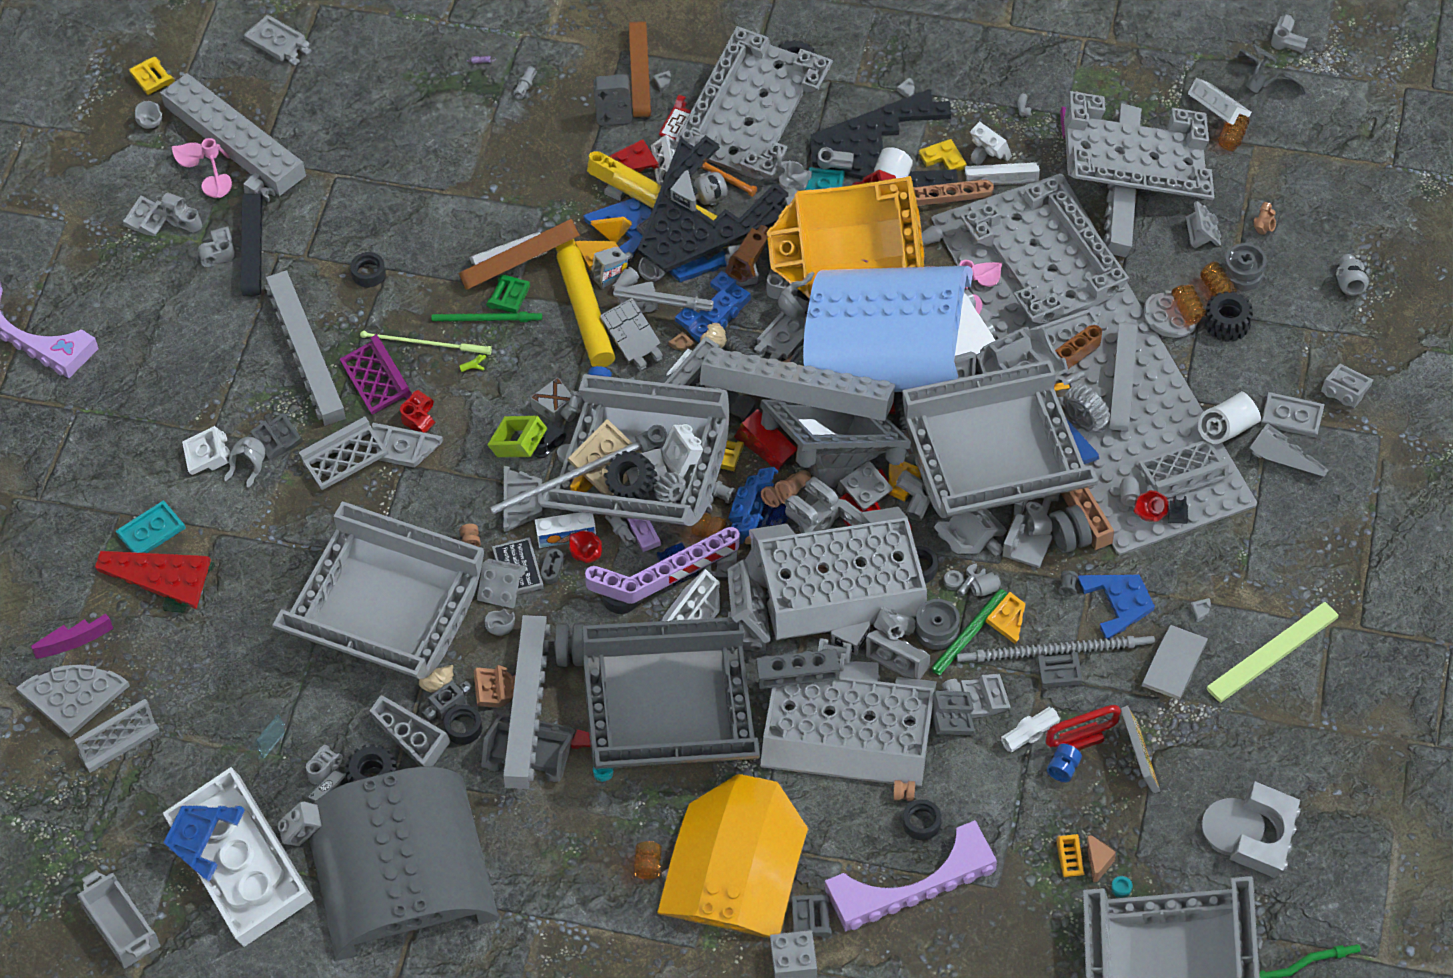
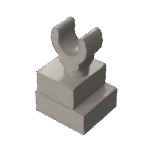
M254 173L243 184L245 194L261 193L267 202H270L268 194L275 196V190L264 187V183L257 173Z

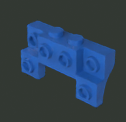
M723 271L710 282V287L719 292L712 299L714 303L712 311L700 310L696 312L691 308L685 307L675 317V322L684 327L698 343H700L701 336L708 331L707 325L719 323L725 329L728 322L732 318H736L739 311L751 300V293L738 286L736 280L729 277Z
M775 467L759 469L757 475L748 476L745 486L738 487L728 519L732 522L731 527L736 528L740 533L739 544H743L744 540L750 536L749 530L756 529L759 521L763 519L761 513L765 503L761 498V491L766 486H774L772 479L774 474L778 473Z

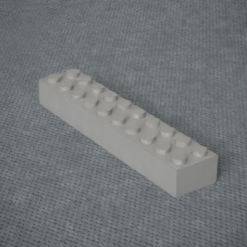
M188 73L160 92L164 107L205 139H214L216 144H219L232 160L250 174L257 173L260 175L264 185L274 189L278 196L282 195L306 176L303 161Z
M711 348L701 364L700 385L882 421L886 420L893 404L895 384L886 380L878 381L869 377H857L850 373L842 374L830 369H816L813 366H801L794 362L786 363L773 358L765 359L760 358L758 355H745L738 351L729 352L721 348Z

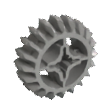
M1078 384L1071 387L1063 396L1064 400L1062 402L1065 405L1064 409L1068 411L1067 414L1071 416V420L1076 422V425H1080L1086 431L1098 432L1110 420L1109 408L1105 405L1106 402L1097 395V392L1092 391V388Z

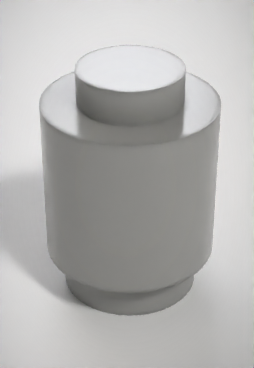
M1126 477L1120 483L1121 502L1127 506H1134L1136 498L1140 495L1139 483L1133 477Z
M992 572L974 578V581L970 582V587L975 597H982L996 592L1001 585L998 575H994Z

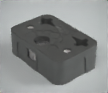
M620 74L597 76L596 79H593L597 123L599 125L630 123L632 121V104L628 76Z

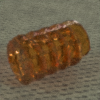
M1239 113L1234 124L1225 121L1218 140L1219 145L1223 149L1235 151L1241 145L1250 123L1249 117Z
M1217 261L1209 263L1202 269L1200 278L1204 281L1212 295L1216 296L1219 292L1223 294L1224 291L1237 293L1234 284L1227 277V274L1223 272V268L1220 267Z
M1179 285L1172 290L1171 294L1183 319H1185V323L1187 325L1198 323L1205 315L1206 310L1203 308V304L1200 302L1194 286Z

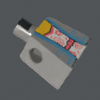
M619 247L594 253L591 278L601 289L617 281L623 270L627 269V264L634 261L631 252L624 254Z

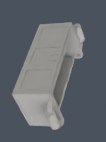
M95 870L82 878L84 891L77 894L82 908L124 969L160 947L156 933L149 927L113 873L104 876ZM100 877L102 878V879H100L99 881H97L96 883H94V884H92L91 886L87 887L88 884L92 883V882L95 881L96 879H98V878H100Z

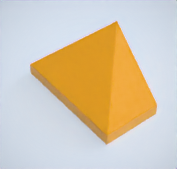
M625 217L593 220L591 225L610 241L617 243L631 227L632 222Z

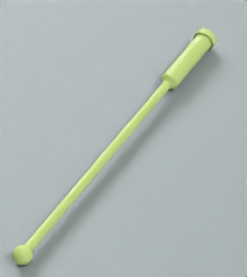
M362 331L360 333V336L362 338L372 337L376 335L367 333L366 331ZM378 335L381 339L459 348L461 351L491 355L492 346L487 347L463 343L457 345Z

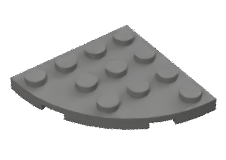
M68 665L52 668L50 672L40 676L35 675L24 681L16 689L18 693L66 735L72 737L130 685L127 680L112 671L107 672L97 669L96 666Z

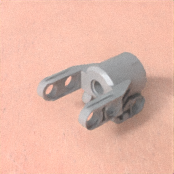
M812 477L806 482L805 490L808 492L805 501L793 495L785 500V513L799 525L800 533L827 530L839 516L852 526L863 524L861 511L846 500L839 499L831 488L816 477Z

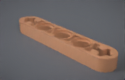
M976 180L915 187L914 192L917 206L988 198L992 195L994 185L989 180ZM969 188L972 190V193H966L963 189ZM952 190L955 192V195H949L946 191ZM935 192L938 196L932 197L929 193Z

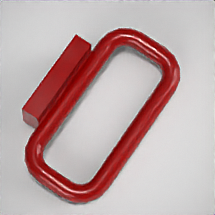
M1109 705L1054 724L1046 733V745L1058 747L1060 744H1069L1080 751L1104 742L1102 731L1114 727L1119 722L1121 709L1117 705ZM1113 713L1112 718L1104 723L1097 724V722L1059 734V738L1054 739V735L1061 730Z

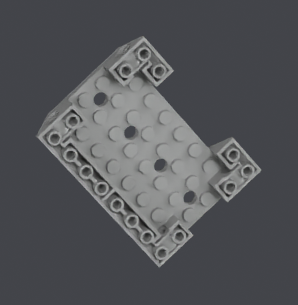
M737 26L680 131L676 142L678 143L679 139L682 138L692 146H695L706 135L717 142L720 147L707 162L756 180L772 178L778 168L777 151L781 150L783 159L788 149V146L778 143L803 94L819 90L833 60L800 49L798 54L770 45L769 37ZM776 64H783V65H784V66H783L782 68H780V69L774 68V66H775ZM762 92L768 93V96L764 98L759 95ZM746 121H753L751 126L744 125ZM733 149L738 150V153L735 155L729 154Z
M1069 92L1064 117L1069 176L1088 181L1214 200L1212 169H1206L1204 149L1209 142L1206 113L1172 108L1168 129L1162 130L1101 120L1105 112L1104 96Z
M1057 176L1025 188L1022 199L997 209L993 202L960 215V218L977 243L993 247L1019 284L1021 290L1014 292V296L1032 322L1046 324L1081 312L1111 299L1129 281L1128 275ZM1017 217V218H1020L1021 220H1020V221H1015V220H1012V218ZM1031 243H1037L1038 246H1037V247H1034V246H1030L1029 244H1031ZM1053 268L1057 271L1052 273L1049 272L1048 269ZM1071 294L1074 295L1075 298H1067L1066 295Z
M899 507L861 512L863 524L808 533L795 534L788 524L749 530L757 566H762L770 596L767 606L776 640L830 632L831 630L868 621L870 625H874L882 607L892 609L900 615L916 618L919 607L927 602V588L908 517ZM893 554H900L902 561L894 560ZM857 559L863 560L865 567H858L855 561ZM824 565L828 572L821 573L818 570V566ZM780 572H788L790 574V578L783 579L780 575Z
M839 677V680L773 687L763 737L761 767L894 784L895 780H901L903 783L915 781V787L922 788L930 721L933 712V692L936 691L937 681L897 677L895 683ZM788 704L795 706L791 711L786 710L784 707ZM828 709H831L835 713L831 716H828L824 712ZM871 714L875 719L868 721L864 717ZM911 719L915 724L907 726L904 722Z

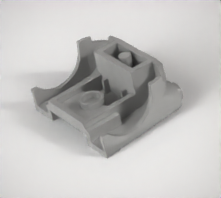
M1028 326L986 344L982 347V351L976 355L977 362L975 368L979 374L1047 360L1051 361L1056 377L1068 372L1066 359L1060 358L1051 345L1046 329L1042 326L1029 329Z

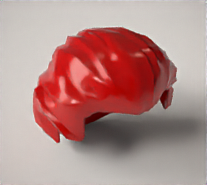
M1149 490L1141 493L1136 498L1133 511L1135 515L1146 522H1158L1167 515L1169 501L1167 497L1158 491Z
M587 530L570 534L569 550L572 557L577 561L592 563L601 557L602 540L593 532Z

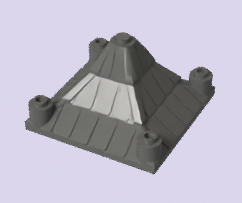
M761 400L760 407L763 409L761 424L765 426L764 428L775 430L781 426L798 445L796 462L801 467H809L813 477L818 478L829 488H835L840 480L854 471V468L878 457L881 453H886L885 458L890 464L900 465V463L905 461L906 449H910L911 441L887 418L885 421L781 400Z

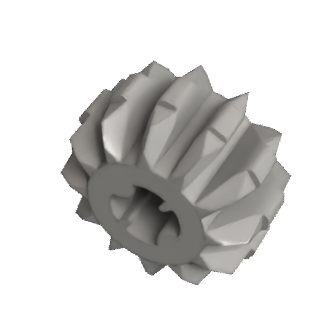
M666 472L656 482L657 486L653 489L655 491L654 496L660 502L675 504L684 495L683 491L687 488L685 486L686 481L677 473Z

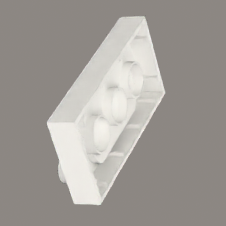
M232 767L163 812L171 827L181 806H241L245 809L237 826L221 820L217 822L201 857L215 862L218 866L210 882L198 874L234 937L244 947L314 900L241 777Z

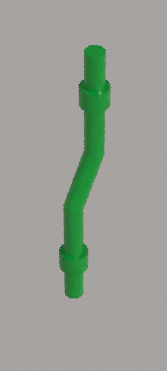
M1359 944L1345 947L1343 945L1334 946L1333 949L1309 953L1288 968L1268 972L1264 970L1259 971L1260 978L1288 977L1312 961L1332 957L1336 959L1344 958L1345 955L1361 952Z

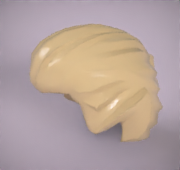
M719 323L707 325L708 331L701 336L700 342L706 336L722 348L727 341L725 330Z
M453 665L437 668L428 677L419 679L420 687L425 691L435 693L450 681H453Z

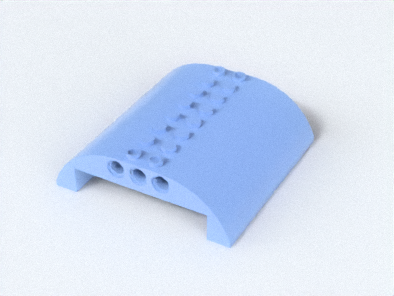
M938 266L820 270L812 285L807 312L803 349L804 366H813L816 369L822 370L830 369L842 374L850 373L853 376L869 377L878 381L886 380L895 384L894 392H903L906 389L958 379L954 359L965 287H971L973 271L971 267Z

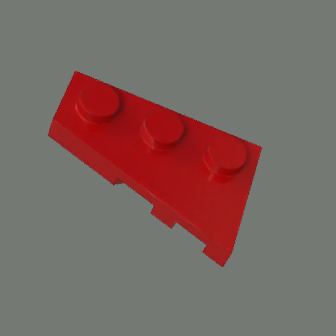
M643 139L609 156L634 171L637 170V172H642L645 168L653 167V169L660 168Z

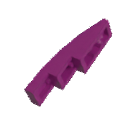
M105 613L90 624L84 619L69 630L63 625L33 644L31 649L36 659L57 655L97 639L112 630L113 626L110 618Z

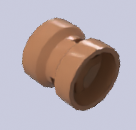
M475 524L461 526L459 529L461 541L480 547L478 526Z
M895 780L894 800L907 799V801H914L915 781L903 783L901 780Z

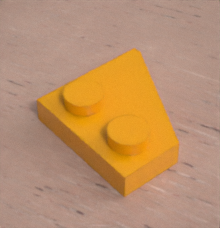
M615 241L575 242L589 271L592 270L594 253L618 247Z
M905 461L900 463V465L889 463L888 483L893 489L888 494L905 502L910 493L897 486V479L904 470L920 479L922 476L919 468Z
M1009 592L987 617L985 622L1016 645L1019 640L1025 603Z

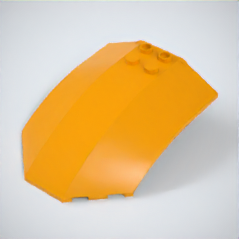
M911 176L852 186L797 191L793 200L784 208L778 216V220L767 231L772 270L790 284L795 281H803L810 272H814L810 282L797 288L808 298L811 295L814 279L820 270L924 267L920 215Z
M737 774L689 803L671 858L658 914L770 938V935L781 934L793 880L808 827L778 782Z

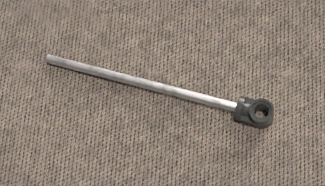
M653 425L648 431L636 435L635 443L490 507V511L492 514L498 513L609 463L611 458L615 459L617 453L622 455V451L630 452V450L636 451L640 449L642 453H645L652 449H660L666 441V429L661 425ZM656 434L661 436V438L657 440L652 436Z

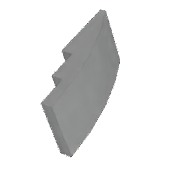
M1170 625L1149 667L1142 686L1180 700L1192 678L1193 671L1199 662L1200 655L1207 644L1208 638Z

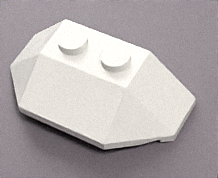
M706 569L703 570L684 588L665 613L662 621L715 618L720 611V582Z

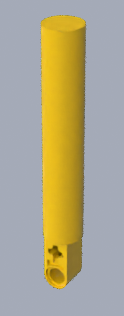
M594 151L589 154L587 166L589 174L651 208L654 207L662 185L601 152ZM696 204V209L712 220L717 217V215Z
M572 239L556 247L558 264L590 363L593 367H607L614 362L615 355L606 327L600 318L601 312L581 251L576 246L575 240Z

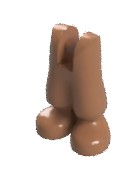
M802 470L792 474L785 480H780L775 484L774 488L766 486L761 491L762 500L771 507L780 506L791 495L795 496L801 488L806 486V482L811 479V474L806 470Z

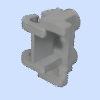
M820 638L818 651L836 649L838 661H840L839 669L843 671L844 662L848 664L850 662L852 644L844 643L843 647L828 644V639Z

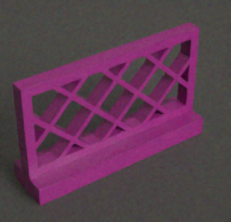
M377 334L370 337L371 342L340 359L372 415L399 399L405 397L407 400L412 395L408 385ZM372 348V356L365 357L364 353ZM357 359L355 367L348 366L346 362ZM362 360L369 361L367 369L359 367ZM374 362L381 363L379 371L371 369ZM357 371L365 373L363 380L355 379ZM369 373L377 375L375 382L367 381ZM381 376L389 377L387 384L379 383ZM365 385L373 386L371 393L363 392ZM377 387L385 388L383 395L375 394ZM389 389L398 391L392 397L387 396ZM373 398L381 399L378 405L371 406Z

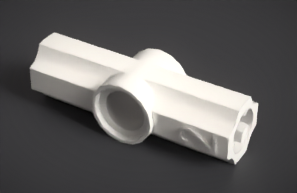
M1050 707L1034 717L1028 716L1024 718L1015 729L1001 737L1004 748L1012 753L1027 742H1036L1046 730L1059 723L1060 718L1057 712Z

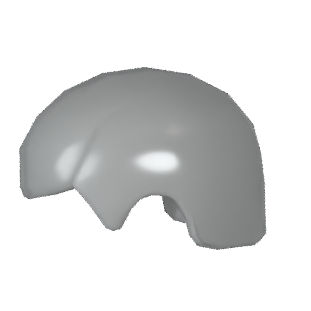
M151 101L139 103L135 108V120L138 125L146 129L158 126L162 120L159 105Z
M642 257L640 260L638 271L645 280L657 281L664 276L665 272L648 259Z
M506 609L488 612L484 619L485 627L490 633L497 636L510 633L515 623L514 612L509 614Z

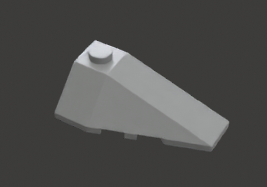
M1268 423L1250 447L1253 450L1252 453L1259 458L1263 457L1267 460L1321 476H1325L1328 472V469L1310 455L1304 456L1302 454L1303 451L1298 445L1289 444L1287 442L1288 437Z

